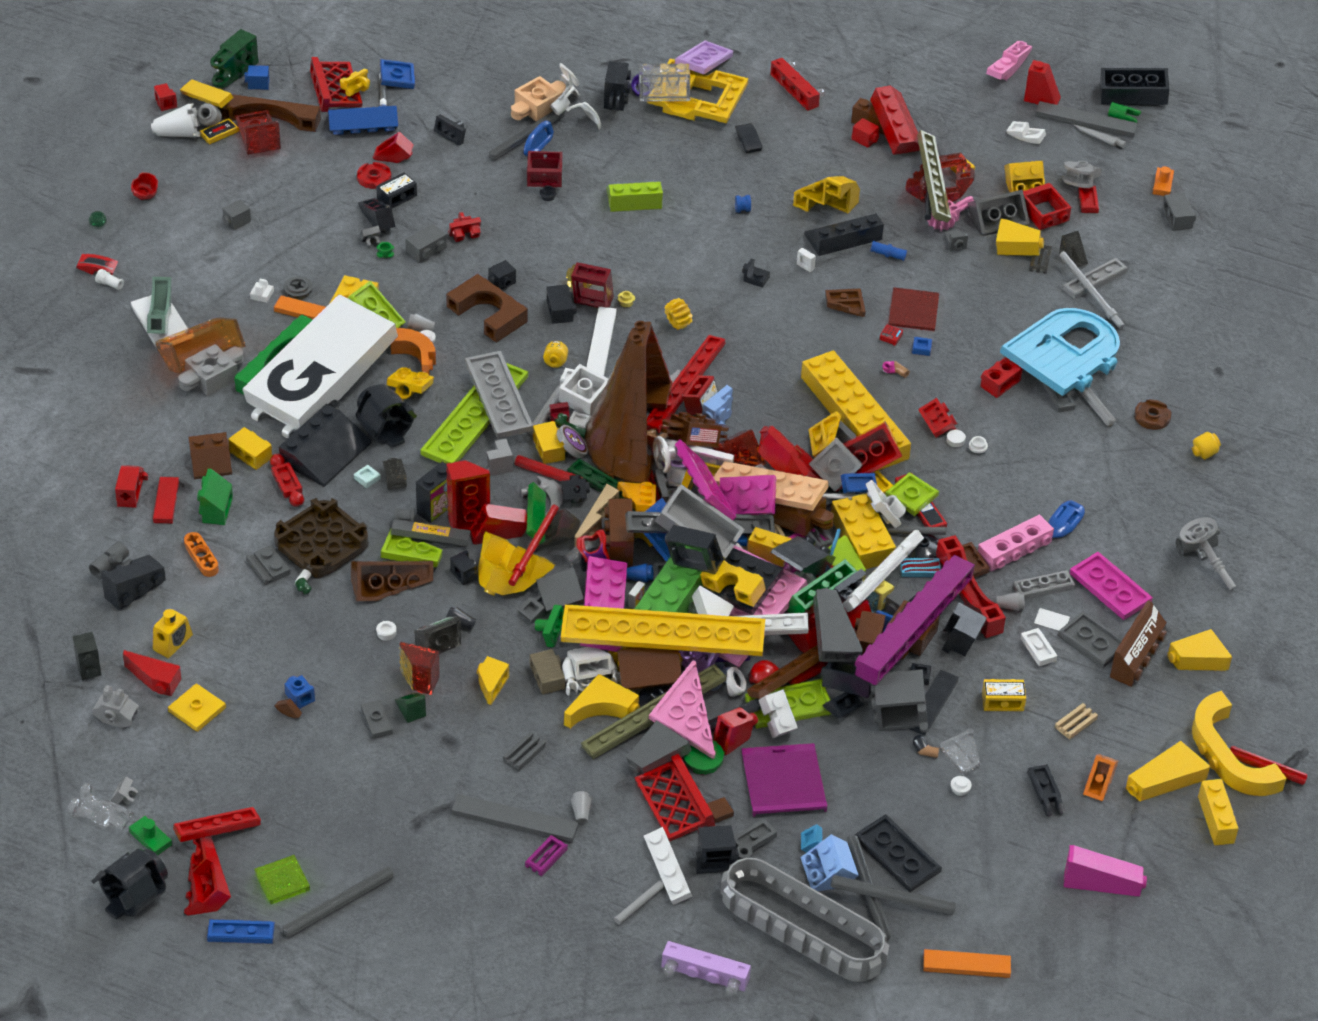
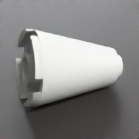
M193 103L187 104L154 119L153 123H151L152 132L156 133L157 136L200 137V131H197V126H200V122L197 118L196 107L192 108Z

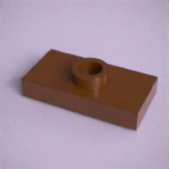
M972 542L963 544L967 561L975 564L974 578L989 573L990 567Z

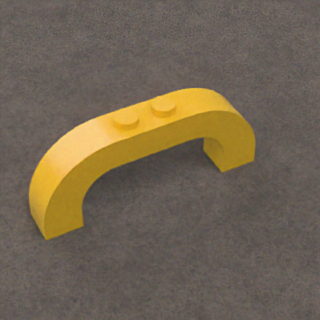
M1222 690L1204 698L1196 709L1192 725V735L1199 752L1208 760L1210 767L1216 771L1218 776L1228 786L1244 794L1268 796L1283 791L1286 777L1276 763L1263 768H1251L1243 765L1236 759L1213 727L1214 723L1229 718L1232 704Z

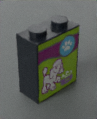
M443 461L416 481L417 514L430 523L447 511L446 463Z

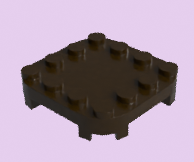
M318 498L310 500L311 506L285 523L282 520L277 522L274 531V542L278 550L302 570L310 571L311 575L316 579H320L324 575L333 572L362 553L369 546L365 523L359 524L338 507V501L331 498V501H318Z

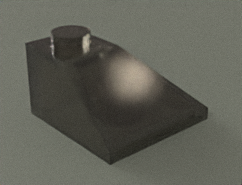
M565 508L558 511L545 532V541L538 544L534 553L575 538L581 521Z

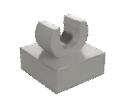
M125 777L117 785L110 801L118 805L123 800L125 804L130 805L134 799L129 797L128 794L134 797L138 793L136 788L130 787L133 780Z

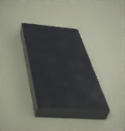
M886 814L855 834L859 839L860 845L909 892H912L942 871V867Z

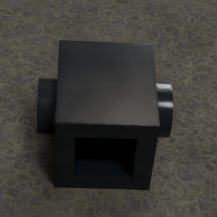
M504 260L488 268V281L501 290L516 283V269L507 260Z

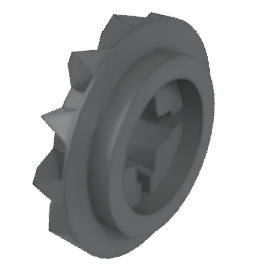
M292 277L284 283V292H286L287 296H292L293 299L296 297L301 299L302 296L308 297V294L312 292V282L305 277Z

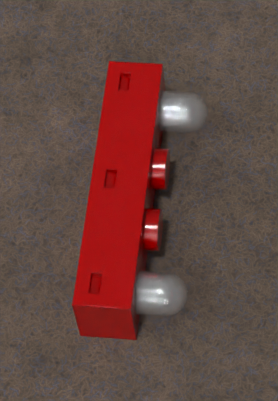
M783 58L771 61L770 75L807 111L819 107V99L825 96V91L821 88L815 89L796 71L797 65L794 61L787 62Z

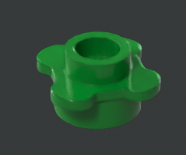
M382 242L377 246V257L391 258L394 256V246L391 243Z

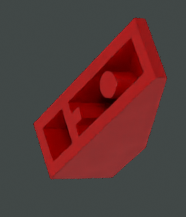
M126 650L123 651L124 666L138 679L158 694L173 695L182 679L179 665Z

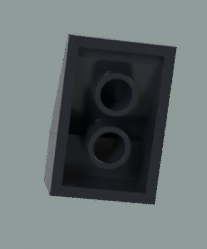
M807 535L805 538L797 536L773 548L771 553L801 572L817 576L826 573L836 558L831 554L832 550L823 545L819 547L815 544L816 540Z

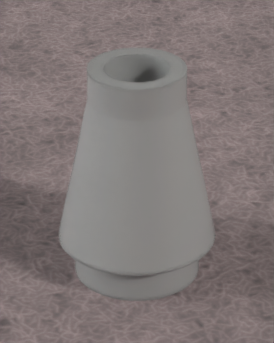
M417 313L415 315L410 314L407 328L415 331L430 330L433 332L435 322Z
M1016 592L997 596V604L1000 608L1020 611V609H1025L1024 593Z
M584 791L575 792L571 798L578 824H586L588 822L592 799L589 797V793Z

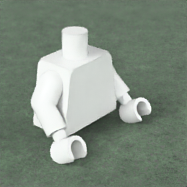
M591 647L573 649L567 652L562 669L565 681L568 682L566 686V694L568 696L570 695V689L575 690L576 695L578 694L579 684L574 681L575 679L581 680L596 677L598 674H612L611 681L619 682L621 685L620 672H617L618 668L608 652Z

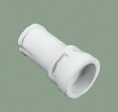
M100 269L95 277L97 283L111 286L117 290H120L124 284L123 279L112 276L103 269Z

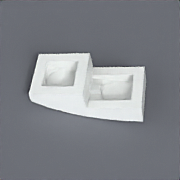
M1013 121L1007 129V134L1012 137L1034 144H1040L1046 136L1045 129L1029 128L1028 122Z

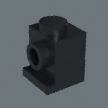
M467 550L450 558V571L462 585L473 582L478 578V573L476 572L477 565L474 560L469 558Z

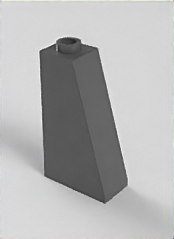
M827 588L816 589L813 604L819 662H856L858 656L862 655V647L837 591Z

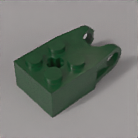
M240 29L220 45V50L210 60L211 67L218 69L212 78L213 86L218 88L227 87L242 77L245 72H248L249 65L256 66L259 63L257 36ZM224 80V82L218 83L217 81Z

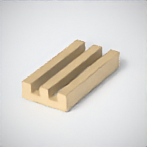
M1082 703L1055 724V728L1070 740L1097 720L1098 714L1091 713L1092 710L1090 708L1086 709V705ZM1086 716L1088 717V718L1085 719L1083 722H1081L1079 725H1077V724L1079 723V721H1081L1082 719H1084ZM1077 725L1071 731L1067 732V730H1069L1071 727Z

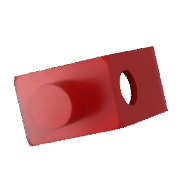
M739 707L718 716L713 741H716L722 747L724 755H728L750 739L753 725L758 723L757 715L755 713L749 714Z

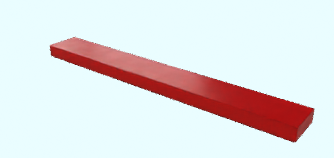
M708 335L673 382L667 409L654 408L647 417V431L654 429L658 434L661 432L662 420H670L671 414H674L683 402L682 396L696 376L704 374L726 344L724 338Z

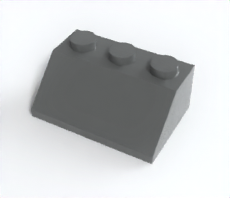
M1023 190L967 202L971 220L981 235L998 231L1001 219L1022 225L1030 224Z

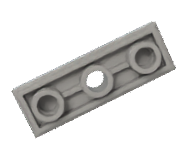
M1068 570L1013 582L1015 592L1024 593L1025 599L1074 589L1075 586Z

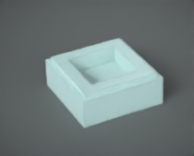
M366 465L354 473V479L367 489L381 479V474L369 465Z

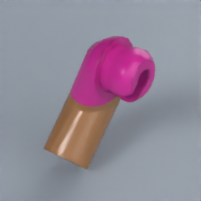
M886 361L882 365L883 371L888 374L898 373L906 378L910 373V370L897 361Z

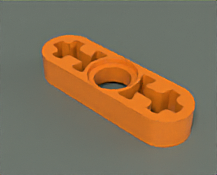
M197 532L186 534L184 537L185 548L201 573L206 577L215 576L219 571L218 561L202 536ZM199 552L206 553L203 557H199L196 554Z

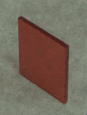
M893 287L888 325L935 331L939 293Z

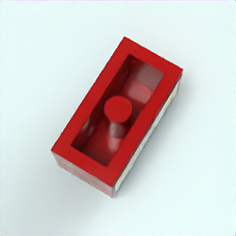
M696 376L682 396L687 413L690 415H695V413L702 414L703 404L718 392L714 376Z

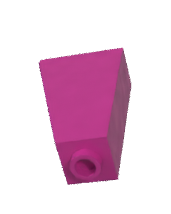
M1075 845L1069 846L1064 870L1065 888L1140 897L1142 888H1146L1147 876H1143L1142 866Z

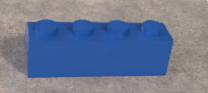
M397 106L328 110L329 131L333 132V135L344 134V131H350L351 134L361 133V130H367L368 133L378 132V129L395 131V128H398Z

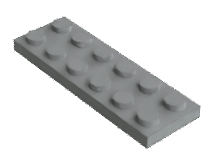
M501 351L465 358V364L497 439L533 431V424Z

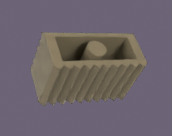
M553 649L529 654V665L541 693L544 695L545 693L564 690L565 677L563 669H561L559 655H555Z

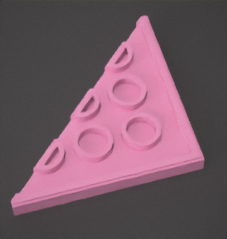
M693 660L652 710L648 719L653 722L659 721L689 741L691 746L714 759L716 753L712 742L696 661Z

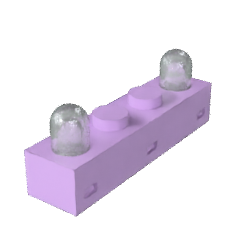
M668 941L662 954V967H664L663 973L665 976L672 977L677 971L690 977L707 980L713 984H721L726 986L725 991L730 996L736 995L738 990L745 991L750 978L751 965Z

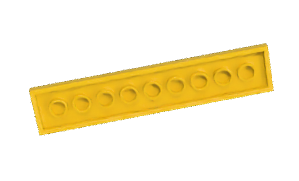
M565 605L561 642L763 656L765 619Z

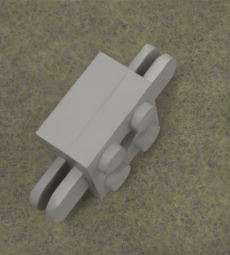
M214 344L185 359L186 372L178 376L179 387L184 391L198 387L209 396L234 383L237 365L244 362L242 349L235 346L223 352Z

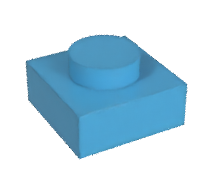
M817 824L801 832V850L806 853L822 842V827Z

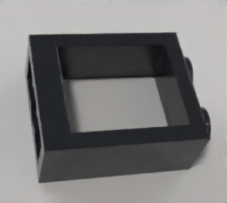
M673 525L665 536V542L674 565L716 574L724 561L716 534ZM685 546L701 549V551L685 548Z
M828 662L826 667L822 668L820 677L823 679V687L866 698L871 695L870 682L855 675V662Z

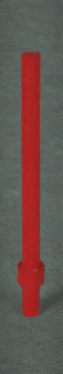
M553 504L520 562L514 566L513 574L508 581L509 585L515 586L518 579L524 575L526 565L559 509L557 505Z

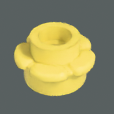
M623 291L618 295L619 304L622 307H630L633 305V301H635V296L629 291Z

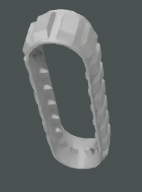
M757 858L737 860L729 865V870L723 873L720 894L723 895L722 902L729 911L834 973L854 982H864L879 975L881 969L886 967L889 945L886 943L887 936L871 921L771 864ZM743 881H754L764 885L867 944L875 950L874 956L864 959L854 958L739 893L734 889L735 885Z

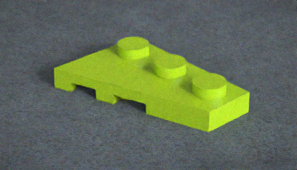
M390 529L381 550V558L397 561H433V567H438L442 558V549L425 542L417 543L410 537L392 535Z

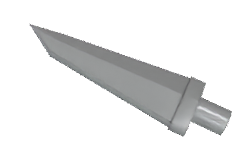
M1074 125L1079 131L1112 146L1117 145L1124 148L1126 142L1120 140L1121 138Z

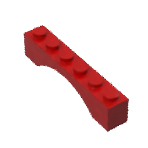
M956 535L938 540L936 557L939 558L942 567L945 561H949L954 555L967 561L964 548ZM972 576V580L959 593L960 597L967 607L987 617L981 628L985 638L1002 634L1006 620L1005 615L997 603L987 598L978 586L974 576Z

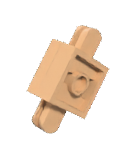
M539 76L515 89V104L511 106V117L515 120H521L529 116L535 121L543 118L553 111L550 105L565 91V83L555 81L550 84Z

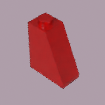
M1033 60L1028 70L1024 101L1037 105L1040 101L1058 105L1061 96L1050 65Z
M484 504L469 529L473 544H482L485 532L503 539L522 537L527 529L526 510Z

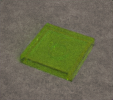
M295 855L254 869L255 875L270 905L310 891V885Z

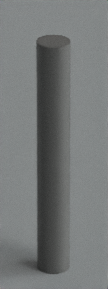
M888 527L889 534H911L914 530H919L923 535H946V527Z

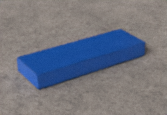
M210 919L207 941L273 944L275 921Z

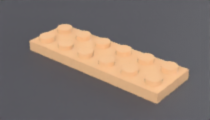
M724 461L714 476L718 486H720V477L775 475L777 477L776 504L812 511L829 487L827 480Z

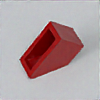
M397 132L376 147L373 159L400 163L404 159L407 160L411 157L414 144L402 133Z

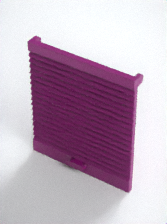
M814 743L741 748L752 806V817H755L756 814L819 809H824V812H827V801Z

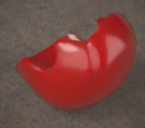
M142 172L131 183V192L141 200L153 198L158 190V179L151 173Z
M758 661L753 665L748 675L750 684L760 682L779 668L771 661Z

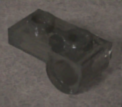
M390 458L387 461H383L387 489L406 488L407 477L402 459Z

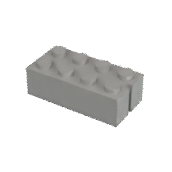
M682 484L674 491L655 519V522L667 531H670L673 525L716 534L724 560L745 530Z

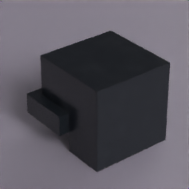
M959 602L943 631L950 635L942 650L949 653L952 649L966 656L987 617Z
M732 825L698 827L696 873L725 872L729 870V865L739 860V852L736 849Z

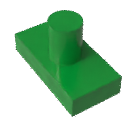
M562 605L553 606L548 620L536 619L535 630L543 631L542 634L547 647H555L561 633L564 615Z
M146 816L129 826V832L144 847L157 855L172 846V840L155 825L154 820L148 819Z

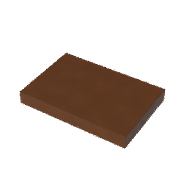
M641 647L617 650L621 685L628 690L673 685L681 676L678 650Z

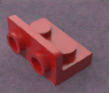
M938 398L918 409L935 438L951 428L952 430H957L955 427L957 424L952 414L948 416L949 409L944 402L940 403Z

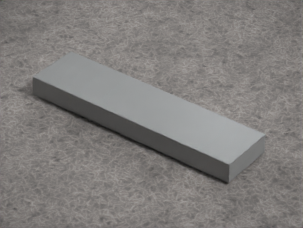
M1115 258L1085 273L1084 276L1094 288H1097L1126 273L1128 267ZM1078 278L1063 285V290L1073 299L1088 293Z

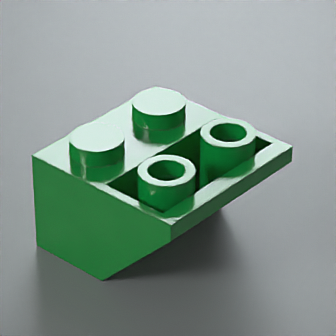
M208 469L206 476L202 477V490H199L197 494V501H200L199 515H202V523L225 525L233 501L232 484L214 470Z

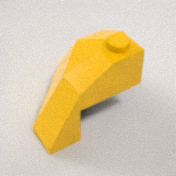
M844 176L827 177L794 192L793 206L808 212L816 203H820L849 213L859 203L860 188L856 181Z
M485 532L478 565L479 584L485 588L484 592L493 596L496 593L500 595L525 591L537 582L536 579L542 578L554 569L555 565L549 560L533 554L526 565L524 575L518 579L515 586H511L508 581L513 574L512 570L520 562L526 549L520 546L516 548L508 540Z

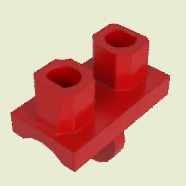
M460 212L458 214L459 218L453 219V223H449L448 234L453 236L455 242L463 241L465 239L464 233L468 232L473 239L480 237V217L471 219V216L465 217L464 213Z

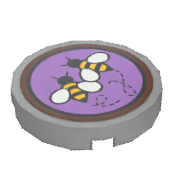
M563 425L557 430V438L560 442L563 441L565 444L563 447L569 454L580 458L588 453L586 442L572 427Z

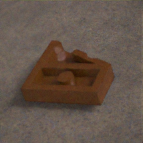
M861 288L825 290L828 308L865 317L866 311Z

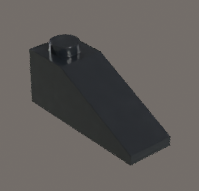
M376 198L358 202L360 209L372 227L379 226L381 233L391 230L390 228L396 227L391 206Z

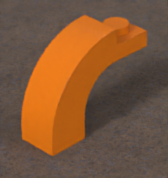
M396 328L398 337L390 344L391 354L415 356L421 363L422 372L429 374V371L433 370V365H436V351L432 341L418 331Z

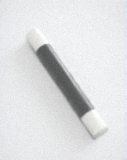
M379 73L380 107L387 106L386 86L381 85Z

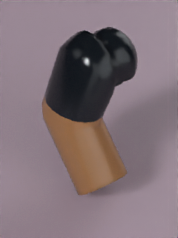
M922 735L914 737L913 745L920 755L938 758L939 748L929 746Z

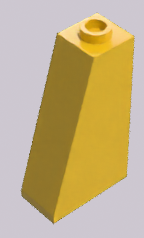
M1179 741L1130 774L1126 789L1139 801H1143L1206 780L1210 765L1182 741Z

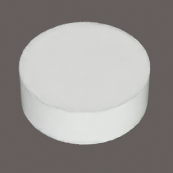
M951 430L947 434L946 442L951 447H961L965 443L966 436L960 430Z
M383 621L377 625V636L381 640H391L396 636V625L393 622Z

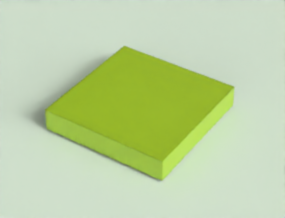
M909 472L886 491L885 495L887 497L891 495L896 496L905 506L906 511L915 516L939 496V491Z

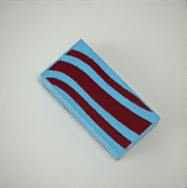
M905 558L900 563L901 577H933L936 571H940L939 558Z

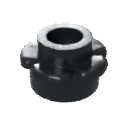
M549 185L544 186L539 192L544 201L554 200L557 194L556 189Z

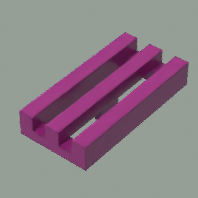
M550 835L525 861V867H531L533 872L538 871V875L542 877L568 850V845ZM552 843H555L549 850L546 851V849H547ZM544 853L543 857L537 863H534Z

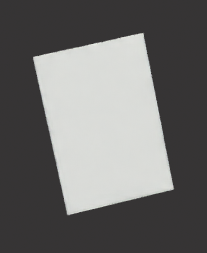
M1040 608L1034 623L1060 630L1068 623L1070 617Z

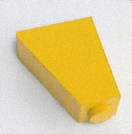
M1001 219L996 239L997 255H1040L1041 248H1044V238H1041L1040 230Z
M1212 629L1170 643L1167 654L1169 661L1174 664L1177 670L1226 671L1229 670L1232 659L1231 654Z

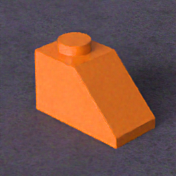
M1101 754L1096 755L1083 795L1103 801L1119 761Z

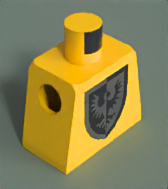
M173 609L165 610L163 617L153 627V650L169 659L193 635L188 618Z

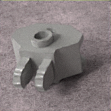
M1087 161L1064 162L1067 174L1063 175L1062 179L1067 184L1091 188L1093 187V180L1101 175V168L1092 166Z
M107 685L92 711L93 715L103 723L125 728L131 726L132 716L138 714L139 705L133 702L128 695L124 694L123 689L119 688L117 691H113L112 686Z

